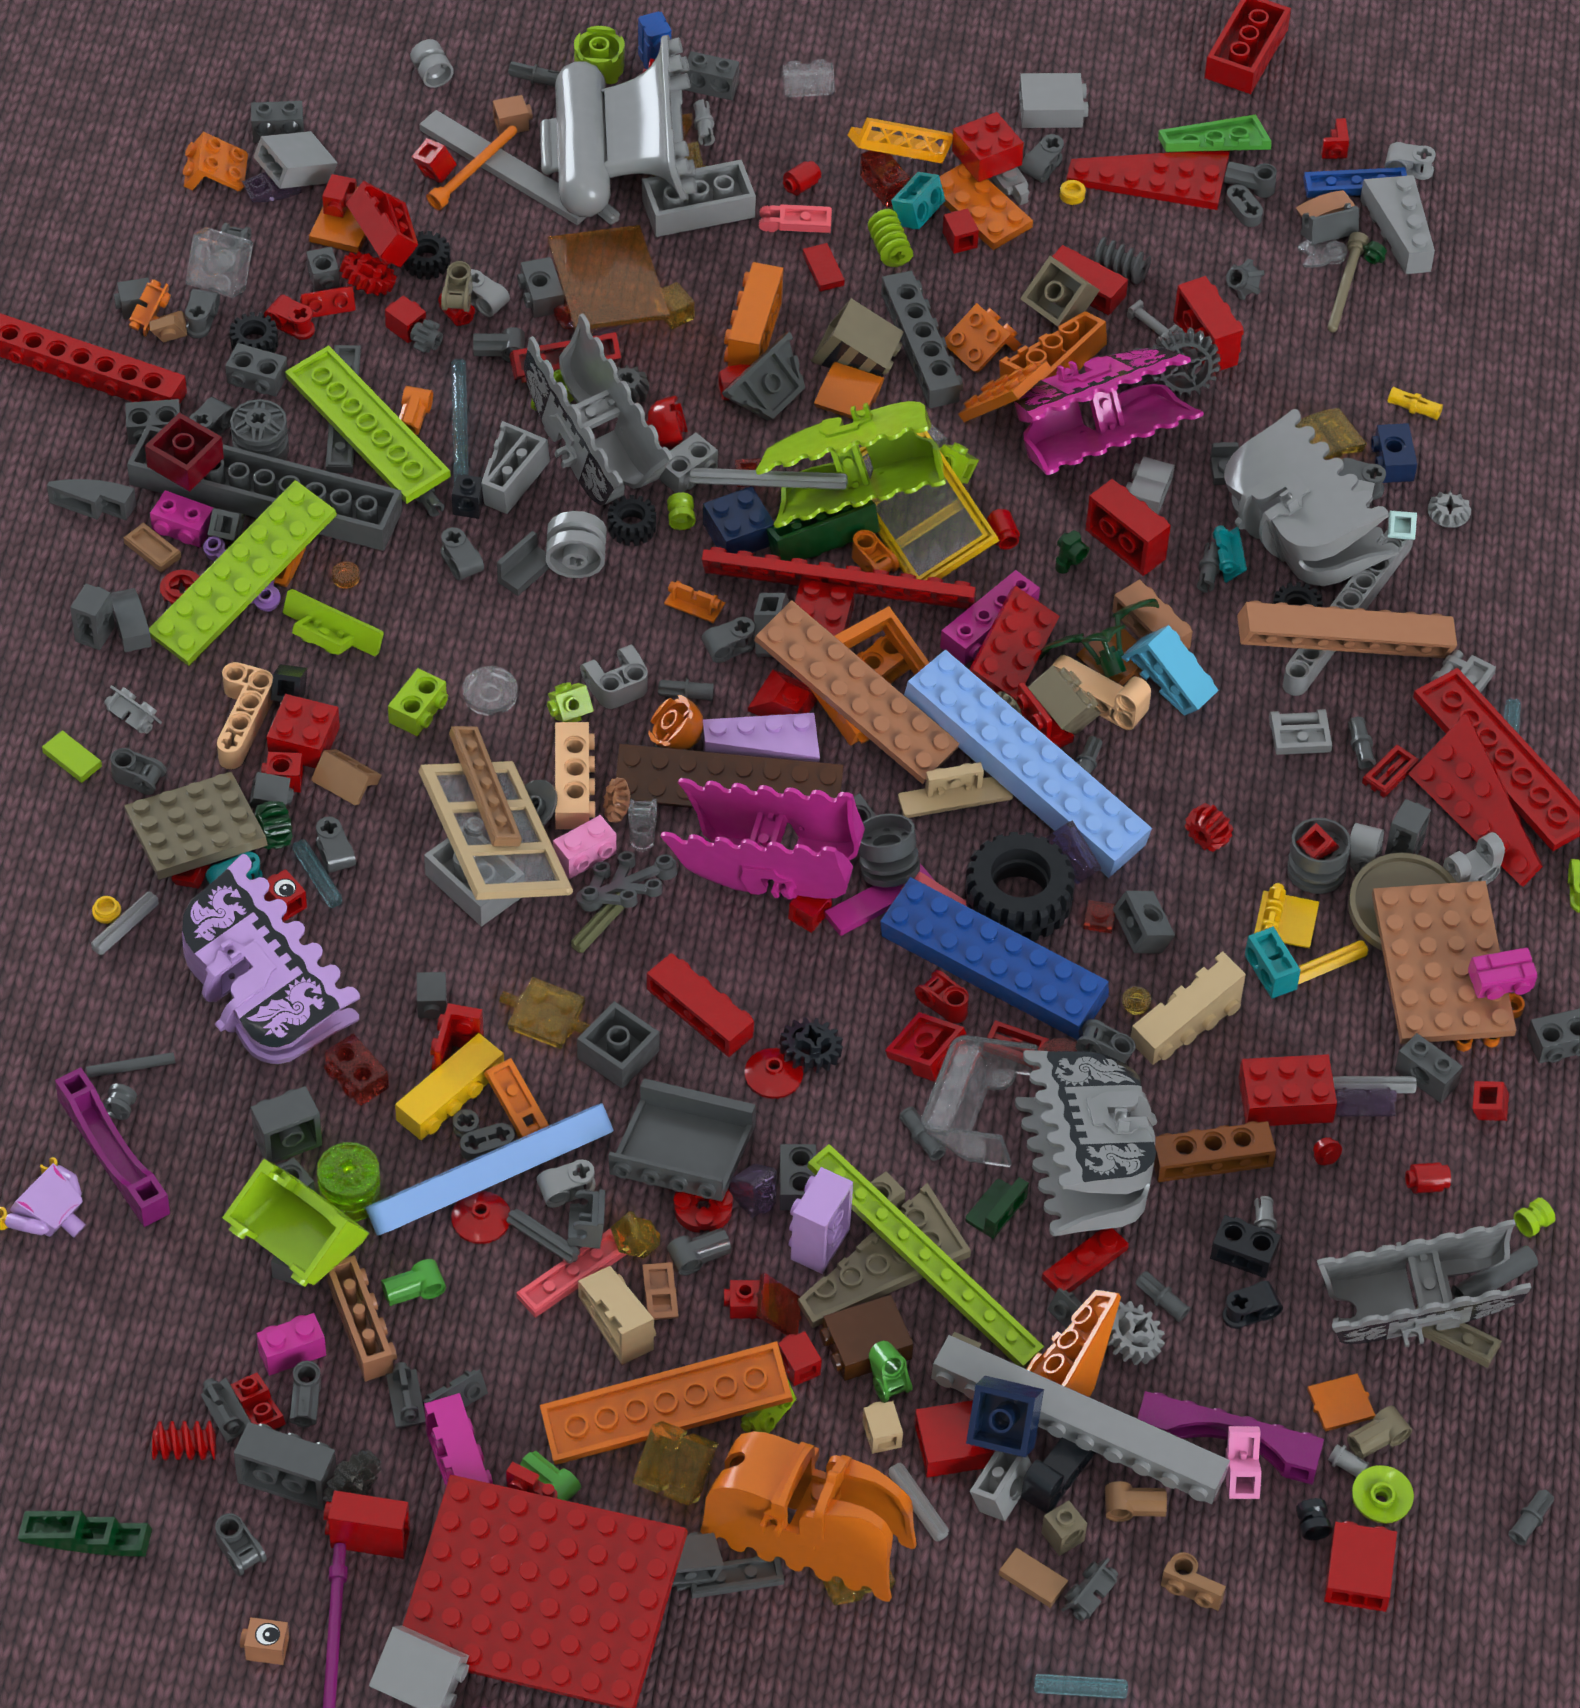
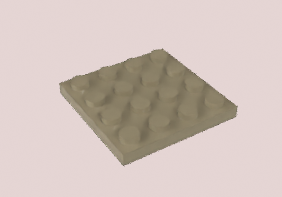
M232 772L219 774L200 782H194L184 787L165 791L161 794L124 805L126 815L159 880L267 846L266 836Z

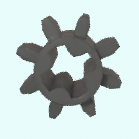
M424 319L423 323L417 322L410 334V339L415 341L413 348L423 353H429L431 349L437 350L443 340V333L438 331L440 324Z

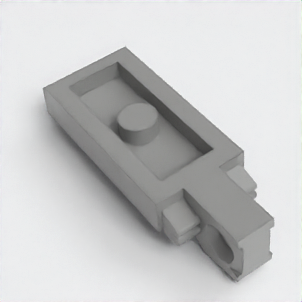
M1018 167L991 177L999 190L1005 195H1012L1019 206L1029 202V190L1027 189L1029 185Z

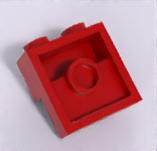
M918 1012L887 1047L885 1052L888 1059L911 1066L914 1075L937 1082L941 1076H948L950 1074L952 1063L959 1056L964 1057L968 1053L970 1042L964 1027Z

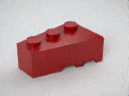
M363 180L346 205L379 258L386 264L392 263L401 268L418 246L406 203Z

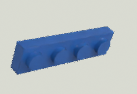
M1405 167L1304 172L1303 181L1307 198H1315L1323 194L1342 190L1348 196L1361 195L1364 179L1407 176Z

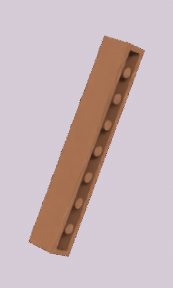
M1250 601L1245 603L1237 615L1240 643L1243 645L1446 658L1457 647L1454 618L1438 613L1424 615L1417 614L1416 612L1396 613L1390 610L1367 611L1363 608L1340 609L1337 606L1325 608L1314 607L1310 604L1297 606L1288 605L1283 602L1269 604L1262 603L1261 601Z

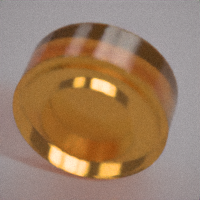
M349 561L336 564L332 569L334 584L340 588H352L357 585L360 580L358 566Z

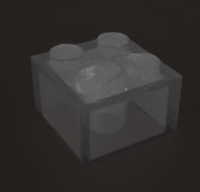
M207 227L193 234L185 284L218 292L227 297H236L246 289L253 241Z

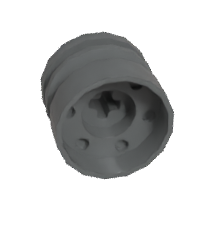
M263 399L249 400L239 405L233 411L230 419L233 447L286 460L289 453L287 419L284 410L278 404Z
M880 814L863 822L865 830L858 850L861 874L864 880L873 886L896 887L905 884L910 877L915 878L920 872V859L916 847L915 825L911 819L899 814Z
M1311 818L1302 821L1295 827L1291 836L1290 853L1287 863L1288 877L1295 886L1309 893L1325 894L1336 890L1343 884L1351 849L1350 835L1345 827L1327 818ZM1315 823L1339 845L1336 851L1319 860L1311 858L1296 843Z

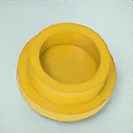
M102 896L93 905L92 914L94 919L100 923H112L120 917L121 906L113 897Z

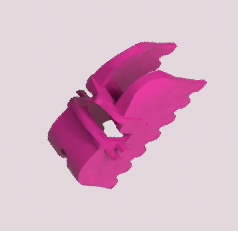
M680 778L678 780V784L685 791L697 813L702 834L711 841L708 842L703 837L695 834L689 835L688 840H683L671 832L661 833L660 837L687 870L714 883L754 895L767 892L768 881L773 879L774 884L771 893L774 898H779V892L787 899L796 898L797 895L830 899L837 898L846 893L853 869L850 860L857 856L865 830L853 794L840 792L837 798H832L821 790H813L810 796H806L799 790L791 787L786 788L784 794H781L766 785H760L757 791H752L741 783H734L731 789H727L716 781H707L705 787H702L690 779ZM787 823L791 824L798 836L797 844L793 850H789L781 844Z

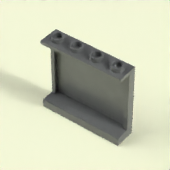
M644 1078L640 1085L641 1099L616 1153L609 1152L608 1154L609 1174L619 1178L644 1182L648 1185L672 1189L677 1192L701 1196L706 1199L723 1201L756 1126V1105Z

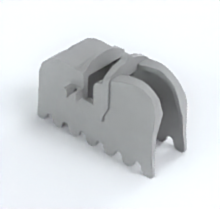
M1293 409L1243 444L1233 453L1226 464L1224 478L1227 488L1232 494V504L1238 516L1235 524L1239 529H1245L1251 536L1260 539L1264 547L1272 555L1278 557L1283 562L1286 561L1292 572L1300 580L1308 584L1320 586L1340 583L1375 564L1398 555L1399 548L1394 543L1378 544L1383 538V531L1380 527L1376 526L1389 517L1388 510L1383 506H1377L1372 509L1367 508L1373 500L1372 493L1369 490L1353 492V489L1359 482L1357 476L1354 474L1338 475L1344 468L1342 459H1324L1330 451L1326 442L1310 444V441L1315 437V430L1311 426L1296 428V425L1301 421V415L1297 409Z

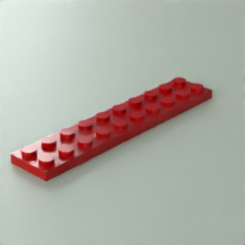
M711 547L710 550L703 549L702 563L705 573L794 586H799L800 580L803 578L855 588L854 594L960 609H968L976 602L975 587H972L970 583L965 581H955L954 584L943 583L944 580L937 577H928L927 580L916 579L915 575L908 573L893 576L889 575L888 571L878 569L873 570V573L864 572L862 568L857 566H846V569L835 568L834 564L828 562H819V565L808 564L807 560L800 558L785 561L781 560L779 556L770 554L765 555L763 558L756 557L752 552L738 551L737 554L727 553L726 549L720 547Z

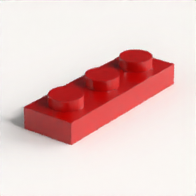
M1113 1228L1101 1229L1042 1273V1280L1055 1293L1058 1288H1061L1063 1291L1072 1292L1127 1251L1129 1243Z

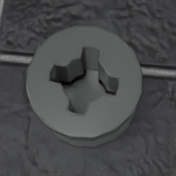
M112 1084L108 1090L109 1097L104 1100L103 1105L110 1117L119 1120L128 1119L131 1114L130 1106L136 1102L137 1093L131 1087L124 1084Z

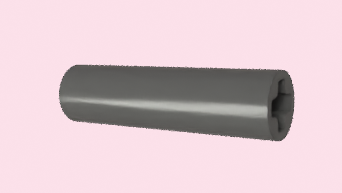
M1525 1245L1512 1252L1510 1259L1503 1264L1479 1271L1453 1286L1452 1294L1454 1298L1462 1296L1477 1297L1487 1291L1496 1290L1537 1267L1538 1259L1534 1251Z

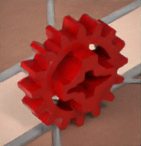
M359 251L356 255L352 252L348 256L345 255L339 269L343 273L341 277L349 279L347 282L349 285L356 286L357 290L363 289L366 294L374 293L376 296H379L380 293L387 295L388 292H391L397 278L394 275V269L387 268L389 264L380 261L379 257L373 258L371 254H362Z

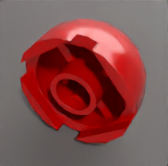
M677 396L666 397L656 401L650 407L648 421H646L647 425H653L656 428L660 446L662 448L667 447L668 450H672L683 442L682 432H688L681 403L675 404L678 399Z

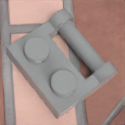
M1317 709L1316 712L1279 714V711L1269 713V723L1272 729L1276 755L1331 752L1332 741L1326 709Z

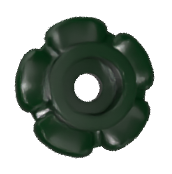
M1370 241L1367 246H1363L1364 259L1374 265L1383 263L1387 250L1382 244Z

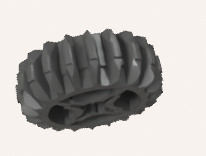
M1179 327L1178 334L1175 335L1169 330V338L1166 339L1160 336L1159 341L1161 345L1154 344L1153 348H1165L1190 357L1191 362L1188 363L1189 370L1186 365H1170L1166 367L1165 372L1151 375L1153 381H1158L1157 384L1166 385L1172 392L1175 390L1176 397L1180 398L1182 392H1186L1187 397L1190 398L1191 391L1194 390L1200 395V387L1203 386L1209 389L1210 383L1208 380L1216 381L1217 377L1214 372L1220 370L1218 362H1220L1221 358L1216 353L1218 351L1217 345L1212 344L1210 336L1204 338V333L1201 330L1195 335L1194 329L1191 327L1187 333H1184L1183 329ZM1188 346H1189V347H1194V349L1187 350V349H1185V348H1183V347H1188ZM1205 360L1201 370L1197 374H1195L1194 372L1196 367L1201 365V362ZM1181 375V376H1184V377H1186V378H1175V377Z

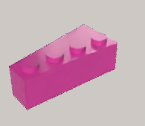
M460 1393L424 1403L426 1435L445 1487L447 1486L450 1474L493 1484L490 1471L484 1468L483 1453L479 1443L476 1444L474 1429L470 1418L467 1416Z

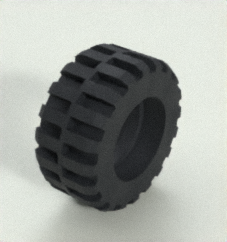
M1009 832V836L1001 834L993 837L992 842L989 840L985 841L980 845V850L978 849L972 854L966 871L964 899L966 900L967 907L1031 941L1039 940L1041 935L1043 937L1051 935L1054 928L1056 930L1059 929L1069 916L1075 886L1074 868L1071 866L1069 857L1065 853L1062 854V849L1055 843L1051 845L1049 843L1050 840L1043 836L1037 838L1034 837V833L1028 832L1025 835H1018V832ZM1009 877H1024L1035 881L1044 890L1031 897H1014L1002 892L995 884Z

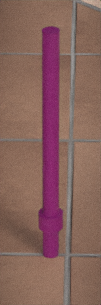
M343 1543L334 1544L333 1565L329 1567L328 1580L331 1582L323 1708H336L343 1588L348 1576V1567L345 1566L346 1545Z

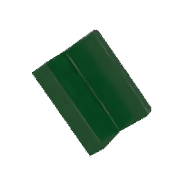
M1018 1177L1011 1186L1000 1178L996 1179L966 1215L965 1222L994 1239L1027 1199L1029 1183Z

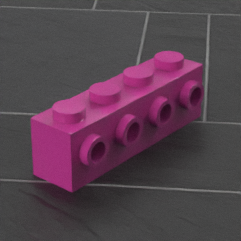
M1015 570L941 630L940 648L946 649L965 666L972 659H975L1010 590L1017 586L1039 601L1040 588Z

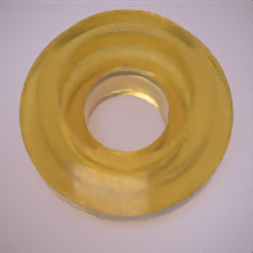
M1131 987L1124 992L1122 1003L1129 1013L1139 1015L1150 1007L1151 995L1144 988Z

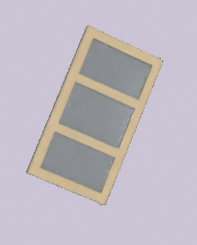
M513 761L492 762L522 837L520 846H492L461 763L420 766L419 774L476 900L572 894L573 888Z

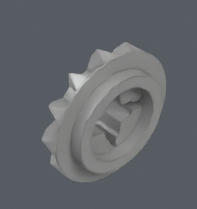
M1450 490L1447 494L1439 492L1436 497H1431L1428 505V514L1435 523L1453 528L1459 527L1469 520L1471 508L1469 507V500H1464L1461 494L1453 495ZM1448 504L1452 505L1453 508L1451 514H1449L1447 509Z

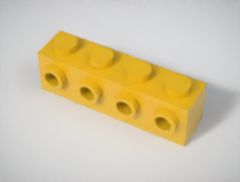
M478 1033L395 1104L396 1121L421 1141L427 1135L434 1134L440 1128L442 1122L460 1111L462 1105L470 1098H476L481 1093L483 1087L489 1083L484 1075L485 1071L504 1062V1053Z

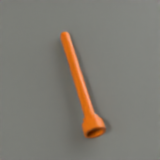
M513 125L509 126L446 185L433 188L426 195L429 204L436 210L444 208L449 202L450 194L517 134V128Z

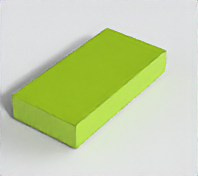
M63 730L42 746V751L45 755L81 783L102 767L100 759Z

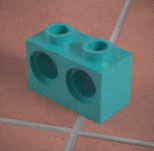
M917 172L891 200L893 210L896 211L902 227L910 229H920L946 201L940 176Z
M1274 926L1249 935L1245 957L1271 999L1297 990L1301 970Z

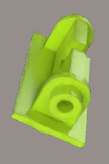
M790 1383L792 1402L747 1413L741 1419V1428L745 1432L753 1430L770 1433L797 1399Z

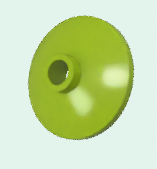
M1377 1465L1363 1470L1356 1477L1352 1487V1498L1356 1508L1366 1518L1378 1523H1393L1408 1514L1413 1504L1414 1492L1410 1481L1403 1473L1389 1466ZM1383 1496L1386 1502H1381L1376 1497Z

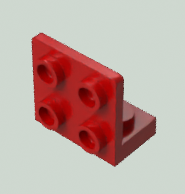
M1024 682L1018 684L1016 702L1021 709L1022 716L1059 748L1072 743L1074 735L1060 728Z
M448 1003L445 1014H440L438 1019L437 1031H440L438 1038H433L430 1055L434 1056L432 1071H435L450 1058L453 1046L462 1048L478 1033L484 1037L482 1009Z

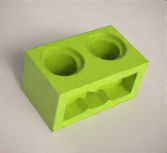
M417 668L388 705L389 723L418 736L423 728L429 727L437 710L442 709L446 705L448 700L446 681Z

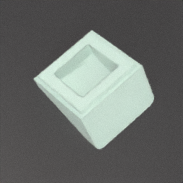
M1389 511L1388 538L1415 540L1417 513Z

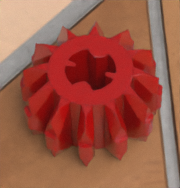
M1203 803L1196 809L1194 808L1185 819L1186 824L1184 827L1189 831L1188 836L1195 840V844L1201 845L1203 850L1208 849L1214 852L1222 846L1224 847L1232 837L1233 827L1229 824L1230 819L1223 815V811L1217 810L1215 805L1210 806L1207 803Z

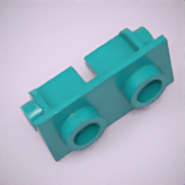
M1220 525L1215 527L1213 538L1216 540L1217 547L1220 548L1218 550L1219 569L1223 572L1224 582L1227 583L1246 571L1247 566L1239 528L1236 527L1229 531Z

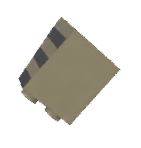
M851 298L829 323L811 361L827 368H831L834 362H838L874 375H886L894 363L891 361L892 356L895 357L903 345L900 339L904 331Z

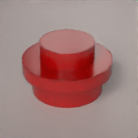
M1329 1137L1319 1140L1313 1147L1315 1161L1319 1165L1335 1163L1342 1153V1146L1338 1141Z

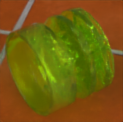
M343 1142L326 1150L317 1163L319 1195L355 1222L368 1217L365 1207L381 1200L380 1166L376 1155L364 1145Z

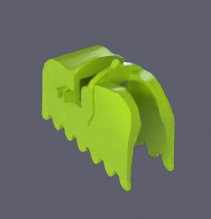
M907 401L870 410L868 403H864L863 409L856 411L855 406L851 407L850 412L853 423L843 425L842 419L839 417L825 419L821 423L798 431L767 448L756 469L757 475L767 473L778 465H783V467L793 466L804 458H809L811 461L817 460L826 453L831 452L833 463L810 467L800 472L844 473L848 478V484L844 490L781 487V504L774 527H783L796 518H800L802 521L809 520L824 511L827 514L839 512L847 505L860 507L874 498H878L881 501L887 500L901 491H904L905 494L914 493L924 485L938 487L946 484L943 460L938 444L933 439L920 437L916 434L929 431L931 428V422L925 405L921 402ZM859 445L867 448L873 467L871 479H869Z

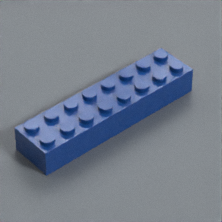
M912 877L906 882L880 921L882 937L1076 1040L1083 1035L1082 1027L1084 1022L1094 1019L1109 997L1108 980Z

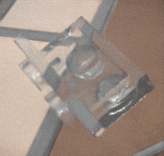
M824 59L813 60L812 64H802L801 61H789L786 63L787 65L782 66L781 76H783L784 97L835 94L833 62L827 63V60Z

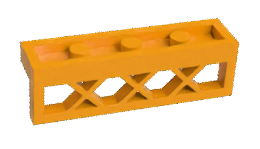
M868 117L862 128L851 126L848 137L861 149L942 164L953 140L952 133ZM872 126L880 128L881 132L871 130ZM900 131L902 133V136L895 135L893 133ZM921 135L924 140L916 139L914 137ZM942 139L941 147L935 141Z

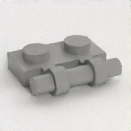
M1454 650L1452 655H1448L1443 661L1441 670L1435 672L1431 678V681L1458 668L1482 692L1495 674L1496 666L1474 655H1471L1466 662L1462 660L1463 653L1460 650Z

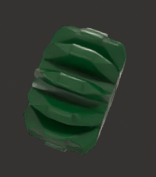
M269 801L257 805L255 817L267 840V846H264V848L279 849L290 845L293 835L291 818L289 817L286 805L280 801Z

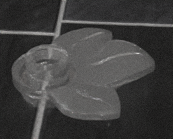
M1337 239L1314 245L1305 240L1297 246V250L1308 255L1303 262V267L1307 268L1342 263L1348 252L1347 246L1344 243L1338 242Z

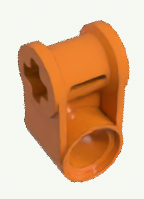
M860 530L855 533L851 555L853 561L864 572L873 573V570L876 569L895 572L899 569L896 555L879 540L875 533L869 530Z

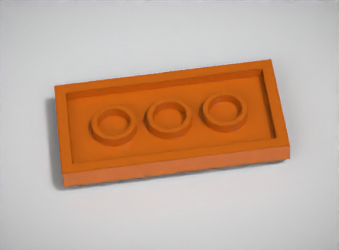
M963 164L940 176L946 200L943 205L951 212L968 208L979 229L978 237L992 250L1033 228V220L989 179L977 182Z
M1047 361L1038 365L1033 362L1023 370L1019 368L1009 376L1005 374L996 381L991 380L981 388L982 393L979 396L974 395L964 402L965 408L958 415L963 422H966L1014 402L1053 369Z

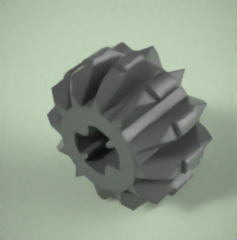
M627 364L623 369L617 367L619 380L626 381L630 387L632 401L634 403L645 402L649 391V383L645 372H639L638 366L631 369Z

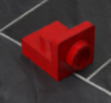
M1346 118L1336 119L1335 129L1330 130V137L1323 139L1322 159L1347 158L1349 135Z

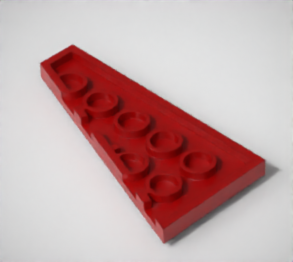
M1230 150L1071 159L1066 181L1077 180L1085 188L1217 210Z

